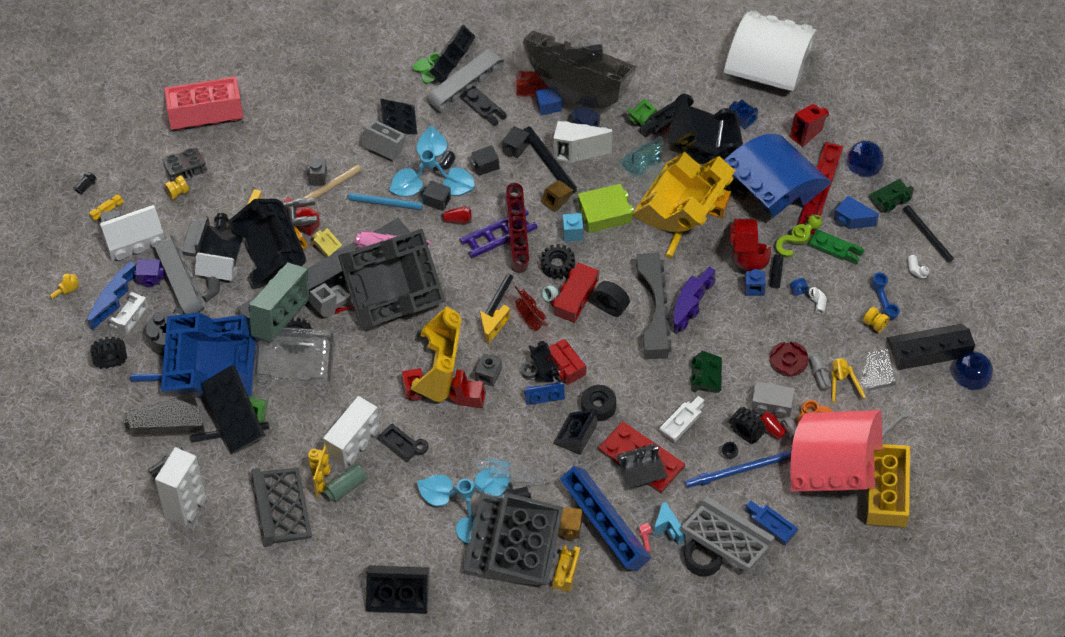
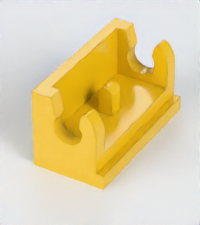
M566 545L562 547L551 588L571 592L580 560V547H574L573 551H568Z

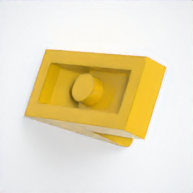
M503 305L500 310L497 309L493 317L480 311L481 325L487 344L494 339L511 318L508 306Z

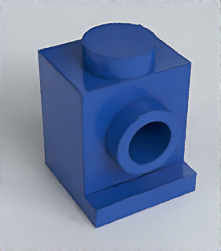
M758 269L746 271L745 296H764L766 286L765 271ZM750 286H760V289H750Z

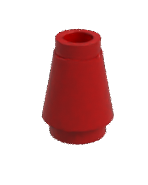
M462 206L444 211L445 223L467 224V222H471V208Z
M767 411L761 416L760 420L765 422L764 425L767 427V433L778 440L786 434V431L773 413L770 414Z

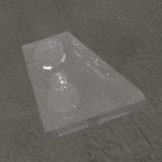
M888 349L869 352L860 382L863 392L896 385Z

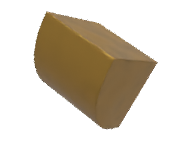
M559 180L545 188L541 202L556 212L569 200L573 190Z

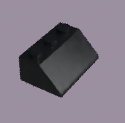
M369 565L366 572V612L427 614L430 567Z

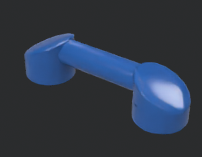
M881 272L875 273L871 280V286L877 292L883 308L882 314H886L890 319H896L900 310L897 305L889 304L884 291L888 277Z

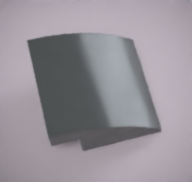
M507 492L501 498L481 493L476 505L462 574L509 583L547 585L563 507Z

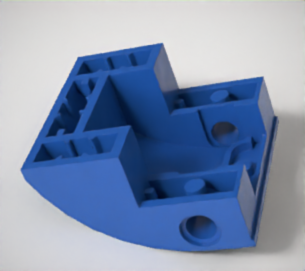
M779 134L758 136L740 146L724 159L727 164L736 170L732 175L734 177L733 181L736 184L739 182L743 184L759 200L761 207L772 218L794 200H797L804 207L831 184V181Z
M200 312L167 316L161 391L179 396L207 398L201 383L225 368L235 365L248 396H252L256 337L251 336L250 318L239 315L212 319Z

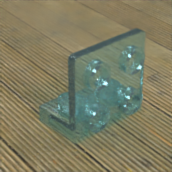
M659 136L651 142H646L621 158L620 164L633 177L643 174L647 168L659 164L662 160L663 138Z

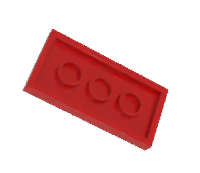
M622 421L599 446L598 451L620 465L617 458L618 454L656 443ZM658 445V454L668 478L654 481L647 485L661 494L685 468V463Z

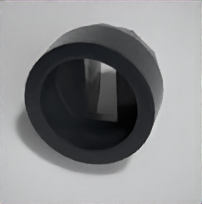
M729 441L722 446V453L725 457L733 459L738 455L739 450L734 442Z

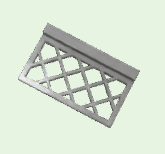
M708 496L703 500L702 506L680 528L682 533L746 572H749L764 554L767 555L775 539L771 534ZM701 515L708 520H700L699 516ZM698 526L699 531H693L688 527ZM703 526H712L713 531H704ZM716 526H719L724 530L718 531ZM706 536H715L716 541H709L706 539ZM719 536H728L730 541H721ZM733 536H736L742 541H734ZM737 546H745L747 551H738ZM750 546L754 547L759 551H751ZM723 547H732L733 552H727ZM740 557H749L750 562L747 564L740 560Z

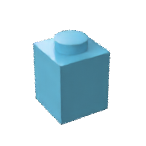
M581 213L563 214L564 242L583 241Z

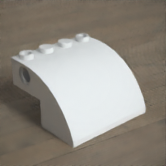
M757 11L747 12L734 36L723 73L794 91L801 80L805 59L812 50L816 29H812V26L806 24L802 26L797 25L791 20H777L778 18L772 15L762 16Z

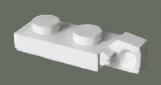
M698 396L692 403L684 402L659 428V432L675 443L702 414L701 409L704 407V399Z

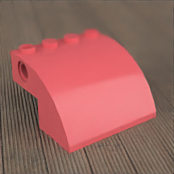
M882 410L805 413L797 426L792 444L791 491L864 490L875 488L874 450H883Z

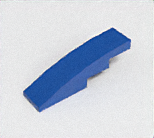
M129 261L112 278L94 303L87 318L91 330L95 329L120 307L119 299L129 291L127 283L135 277L136 265L133 262Z

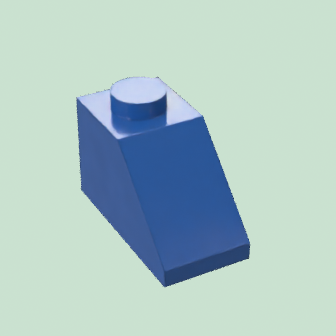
M847 196L836 208L834 215L836 223L848 229L876 226L879 218V213L850 196Z

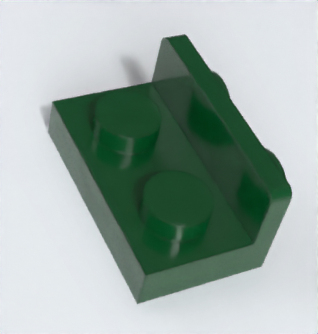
M898 179L869 194V199L881 213L892 211L897 205L905 204L911 200L914 188L912 186L906 187L901 179Z

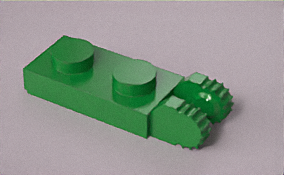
M818 229L809 242V247L853 264H858L859 258L853 253L860 256L864 253V249L857 244H851Z

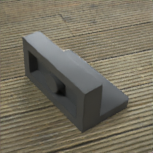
M204 216L202 223L191 221L182 248L184 255L196 257L197 253H200L207 225H210L208 216Z

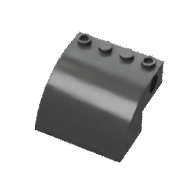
M423 229L338 255L361 328L374 326L396 317L415 313L446 302Z

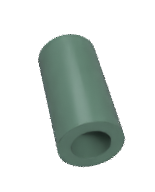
M355 463L324 486L325 491H323V494L328 501L333 500V502H337L366 481L367 475Z

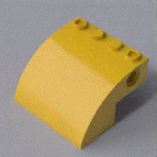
M683 152L666 162L634 209L632 217L657 229L670 232H682L690 230L697 225L701 226L707 220V213H710L715 208L716 204L714 202L716 199H719L724 194V187L728 186L734 179L732 175L736 170L720 156L700 166L686 152Z

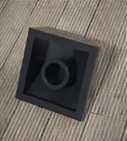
M207 225L200 253L233 258L235 267L243 238L235 236L231 231Z

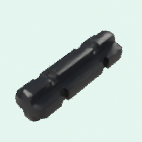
M775 254L773 256L771 288H780L783 255Z

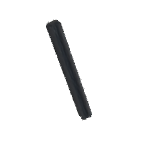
M531 126L524 128L523 130L530 134V144L557 180L573 190L572 194L576 193V185Z

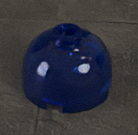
M871 141L857 142L850 148L847 155L848 168L851 172H855L861 177L877 175L884 165L883 151L876 143Z
M976 351L961 355L955 364L954 378L960 386L963 385L969 390H981L987 387L992 379V363L983 353Z

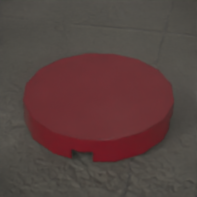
M781 342L772 349L770 363L777 373L783 376H796L804 372L808 366V353L802 345L796 342Z

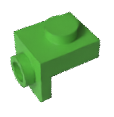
M644 98L633 110L628 108L626 111L630 114L628 118L635 125L639 123L643 126L649 119V116L658 110Z

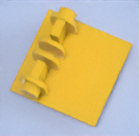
M325 445L323 450L311 449L308 452L310 470L314 475L313 482L317 499L320 492L323 493L326 484L324 481L325 475L329 476L331 464H329L330 455L327 454Z

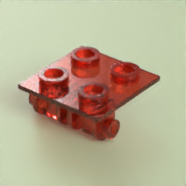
M514 286L522 299L519 298L515 301V307L524 317L530 328L538 331L542 324L548 326L545 321L546 315L541 309H538L533 297L529 296L524 289L520 290L517 286Z

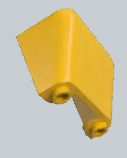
M447 306L421 330V336H426L429 340L428 348L436 352L433 368L421 379L416 378L412 382L411 390L436 402H443L449 397L461 328L459 313Z

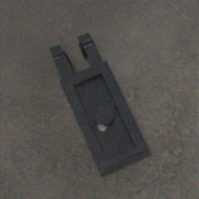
M474 85L460 95V99L484 120H488L493 126L499 123L493 113L502 120L507 118L505 111Z

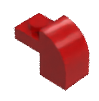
M456 370L455 377H452L450 399L461 406L483 408L486 395L483 381H468L464 370Z

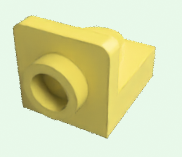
M328 228L323 232L321 230L316 232L312 236L314 240L310 243L311 246L316 245L325 257L332 255L342 246Z

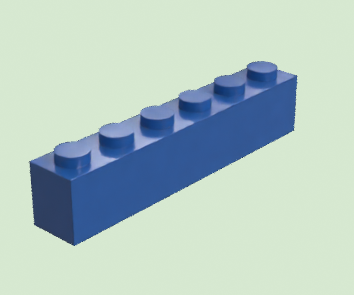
M573 466L560 478L561 482L626 569L638 571L651 559V556L585 469Z

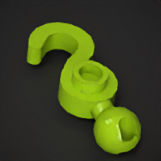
M811 215L806 225L799 224L792 229V235L780 237L776 243L779 255H783L786 258L793 257V251L783 249V245L785 243H807L811 237L810 231L818 229L822 225L821 217Z

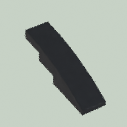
M462 24L435 60L429 72L440 83H443L448 78L450 72L457 66L460 59L466 54L476 36Z

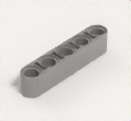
M491 49L484 51L428 94L427 101L439 112H443V109H447L454 104L462 93L473 85L475 87L483 82L484 78L487 79L496 72V69L502 68L504 60Z
M170 235L155 245L156 251L184 313H197L206 307L205 301L179 243Z

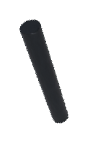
M507 274L485 312L487 315L492 317L514 278L513 275Z

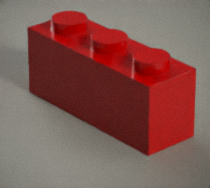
M734 219V224H730L731 245L734 246V252L758 251L756 219Z
M579 262L575 269H571L567 283L564 282L561 287L560 296L556 297L553 301L552 307L554 308L555 316L573 323L576 322L599 280V270Z

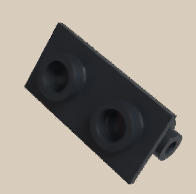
M540 341L537 347L529 345L530 356L536 363L538 375L542 379L554 382L553 377L558 375L559 369L554 358L551 357L547 360L552 355L548 344L545 341Z

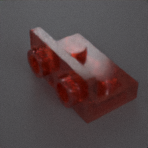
M518 70L516 95L536 97V91L553 88L554 72Z

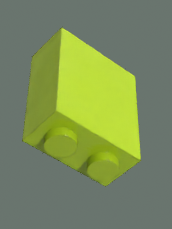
M621 184L578 194V205L588 233L632 223V216L634 215L633 206L628 204V193L626 190H623Z

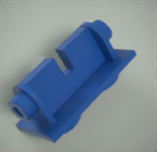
M557 381L556 383L545 384V386H527V388H524L526 404L532 405L564 400V383Z

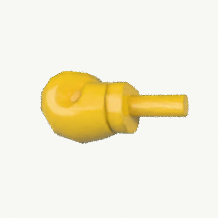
M64 274L63 281L58 284L59 289L49 295L50 298L53 299L61 293L65 296L76 291L79 288V280L76 275Z

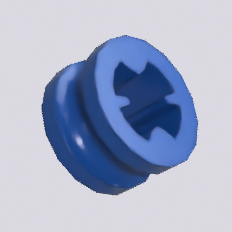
M805 278L795 279L790 284V288L795 296L804 294L809 290Z

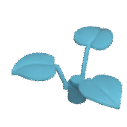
M431 125L424 131L417 143V152L422 161L419 165L418 174L416 175V172L409 168L401 169L393 177L389 190L398 196L416 195L423 187V182L419 177H421L424 167L426 169L437 167L446 178L443 181V185L451 187V195L460 196L472 191L475 188V183L472 176L465 169L454 167L449 171L448 175L443 171L436 157L444 154L447 149V141Z
M508 466L486 468L476 475L475 483H472L469 479H461L457 486L454 487V490L453 482L445 475H434L418 480L417 484L424 500L433 506L446 505L449 502V496H454L457 492L461 499L466 500L469 518L466 517L459 520L456 525V534L462 542L468 544L474 519L470 499L474 495V489L478 492L484 490V493H490L494 497L501 496L508 487L509 468Z

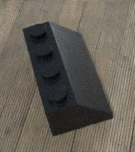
M963 324L887 337L898 370L972 357L975 348L970 329Z

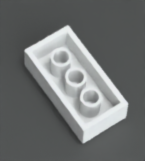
M175 447L155 478L165 518L186 527L189 521L192 522L194 520L196 510L199 505L202 506L204 504L206 495L197 456Z

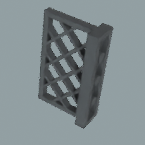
M299 467L260 471V468L252 469L251 484L263 547L272 546V543L312 538ZM295 474L296 480L291 484L284 479L286 475ZM265 477H273L277 481L271 486L265 482ZM280 482L289 487L285 493L276 489ZM291 490L299 493L296 501L287 496ZM272 492L280 496L276 503L268 498ZM283 499L292 504L288 510L279 506ZM294 507L303 512L299 518L290 513ZM275 509L284 514L279 520L271 514ZM286 517L295 521L291 528L282 523ZM300 524L306 528V533H298L294 529ZM278 526L287 531L285 535H275V530Z

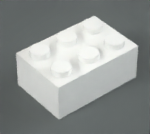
M360 396L354 400L323 438L327 454L330 455L329 460L344 469L349 464L352 465L355 462L358 452L364 450L368 445V440L372 435L376 436L380 430L377 406Z

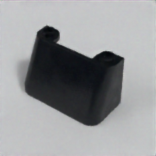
M685 93L675 99L668 137V146L671 151L679 154L686 152L691 158L707 163L718 156L724 160L743 145L737 112L728 108H722L715 114L691 106L694 103V99L691 95Z
M254 199L227 221L231 232L237 237L245 238L257 266V269L250 273V279L254 287L267 285L287 263L303 266L306 263V256L286 207L280 200Z

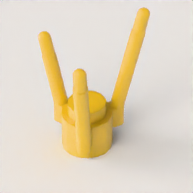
M843 358L834 360L832 363L833 371L831 372V401L835 402L837 378L842 381L848 374H850L861 397L865 398L866 396L853 373L852 367L848 366L847 360Z

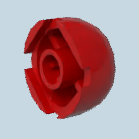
M758 243L757 252H734L733 247L735 264L740 269L745 270V273L754 269L762 270L767 267L770 261L771 247L767 248L766 244Z

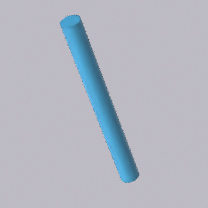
M349 193V200L416 210H422L423 203Z

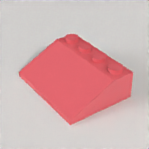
M236 77L165 88L171 129L182 130L190 126L200 127L203 124H219L222 121H237L243 118Z

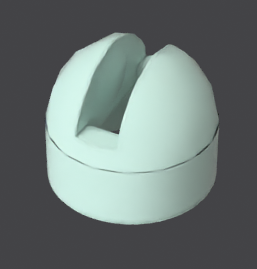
M554 286L544 287L542 289L543 299L547 302L553 301L558 297L557 288Z

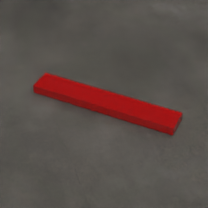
M825 142L817 169L832 184L843 146ZM831 184L804 206L798 225H806L811 215L821 217ZM812 229L810 231L811 235H814L817 229Z

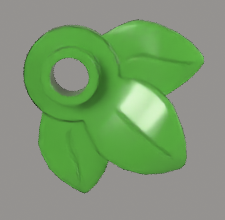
M432 53L428 58L420 59L414 64L413 70L422 72L424 83H432L436 80L429 70L440 55L439 53Z

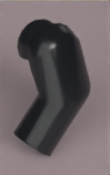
M447 151L442 160L437 161L443 170L449 169L455 161V154L452 151ZM437 167L432 168L433 171H439Z

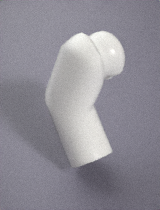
M916 255L908 257L910 273L919 279L926 278L929 275L928 267L918 266Z
M812 287L809 289L808 294L811 300L816 303L815 312L824 314L827 298L819 289Z

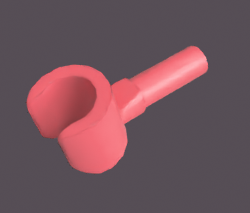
M645 523L640 526L639 534L644 541L645 550L651 552L647 535L652 534V529L649 523Z

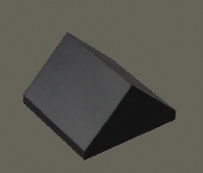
M590 409L569 413L553 444L581 455L597 426L598 411Z

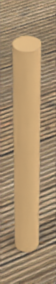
M356 165L304 198L316 199L361 172V167Z

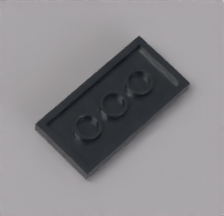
M235 365L225 368L201 383L231 454L237 453L265 437V433Z

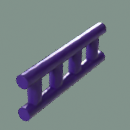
M525 208V216H527L529 213ZM507 217L459 238L462 245L469 243L472 251L468 252L471 259L509 242ZM526 220L527 233L538 228L536 222L529 224ZM502 228L506 235L496 239L492 231ZM485 235L489 243L479 247L475 239Z

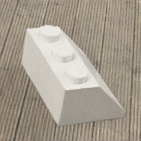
M154 205L100 223L104 242L112 261L122 260L131 254H139L146 249L155 248V245L165 239Z

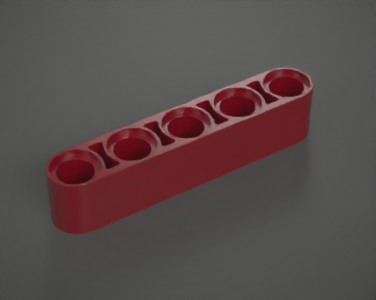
M510 183L506 189L505 202L511 268L516 273H523L528 269L529 263L524 194L520 184ZM510 193H517L518 195L513 196ZM516 209L520 212L514 213L512 210ZM519 226L521 229L516 230L513 227ZM520 243L523 246L517 247L515 244ZM517 260H522L524 263H523V264H519V263H517L516 261H517Z

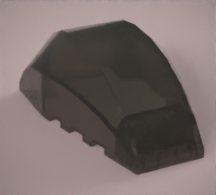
M536 31L530 32L522 42L535 72L548 87L561 97L577 105L589 108H603L618 102L625 94L637 68L635 65L597 51V54L588 52L589 48L583 46L581 49L572 47L571 42L564 41V44L556 42L555 37Z

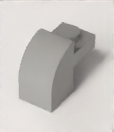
M324 283L310 291L309 302L323 317H330L335 314L337 308L348 303L351 296L339 284L330 289Z

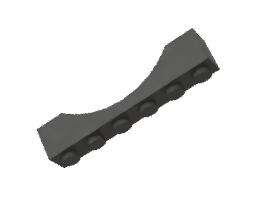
M659 253L637 254V279L651 294L656 310L653 321L643 335L644 359H667L668 352H671L672 348L671 340H667V335H670V325L666 324L665 320L668 319V308H664V303H667V293L663 292L665 276H661V272L664 271V261L660 260Z

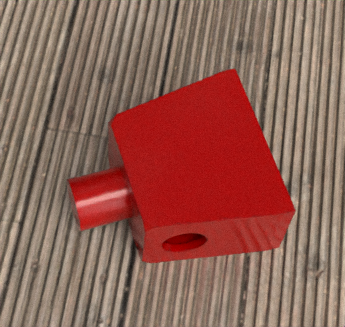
M811 104L795 113L789 137L804 147L823 130L825 119L829 116L828 110Z

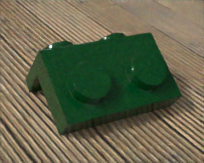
M702 350L691 360V391L696 392L702 388L719 393L722 385V357Z

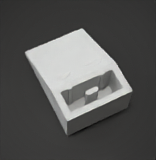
M558 121L554 135V157L560 161L576 162L612 153L613 129Z

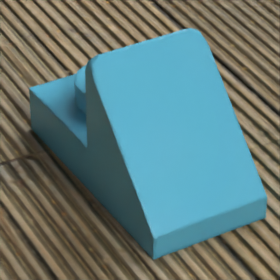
M664 502L655 524L654 536L667 530L671 540L675 539L679 545L685 542L686 534L680 531L681 524L668 504Z

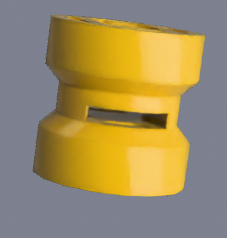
M181 175L176 177L175 181L164 183V188L172 200L178 198V195L181 193L186 194L189 192L188 185Z
M874 306L868 310L863 318V322L868 326H873V329L878 333L887 326L890 317L879 313V310Z

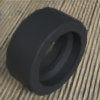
M602 281L592 294V299L596 306L612 316L622 315L630 303L627 293L620 286L610 281Z
M706 536V539H708L709 541H716L715 539ZM694 539L687 544L685 549V565L691 573L700 577H708L720 570L723 562L722 556L715 553L716 559L713 563L700 565L693 561L692 553L695 549L707 547Z

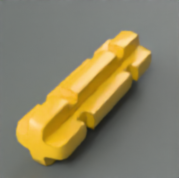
M117 194L112 197V200L109 199L98 206L97 210L93 209L90 211L89 215L92 220L97 221L101 218V212L112 211L116 208L115 206L119 207L124 201Z

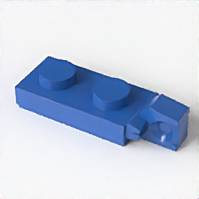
M753 501L746 505L745 512L751 515L750 519L782 544L786 545L798 532L796 526L769 506L761 505L759 507Z

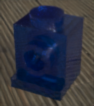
M742 99L738 103L734 101L729 107V110L738 113L739 124L743 129H747L757 120L758 108H753Z

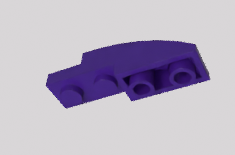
M709 266L699 278L692 275L681 290L674 312L673 333L676 335L680 330L684 331L691 317L695 318L700 311L699 301L703 298L705 290L712 288L716 281L715 269Z

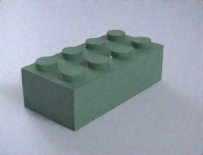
M287 263L269 281L267 286L259 292L257 297L250 302L248 310L250 311L249 326L251 327V336L272 342L309 300L308 268Z

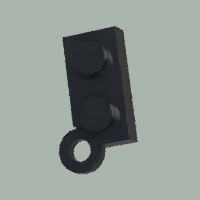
M392 423L378 436L382 443L406 462L411 460L416 455L415 453L424 454L429 448L426 440L417 439L414 441ZM419 444H423L424 448L419 449L417 448V446Z

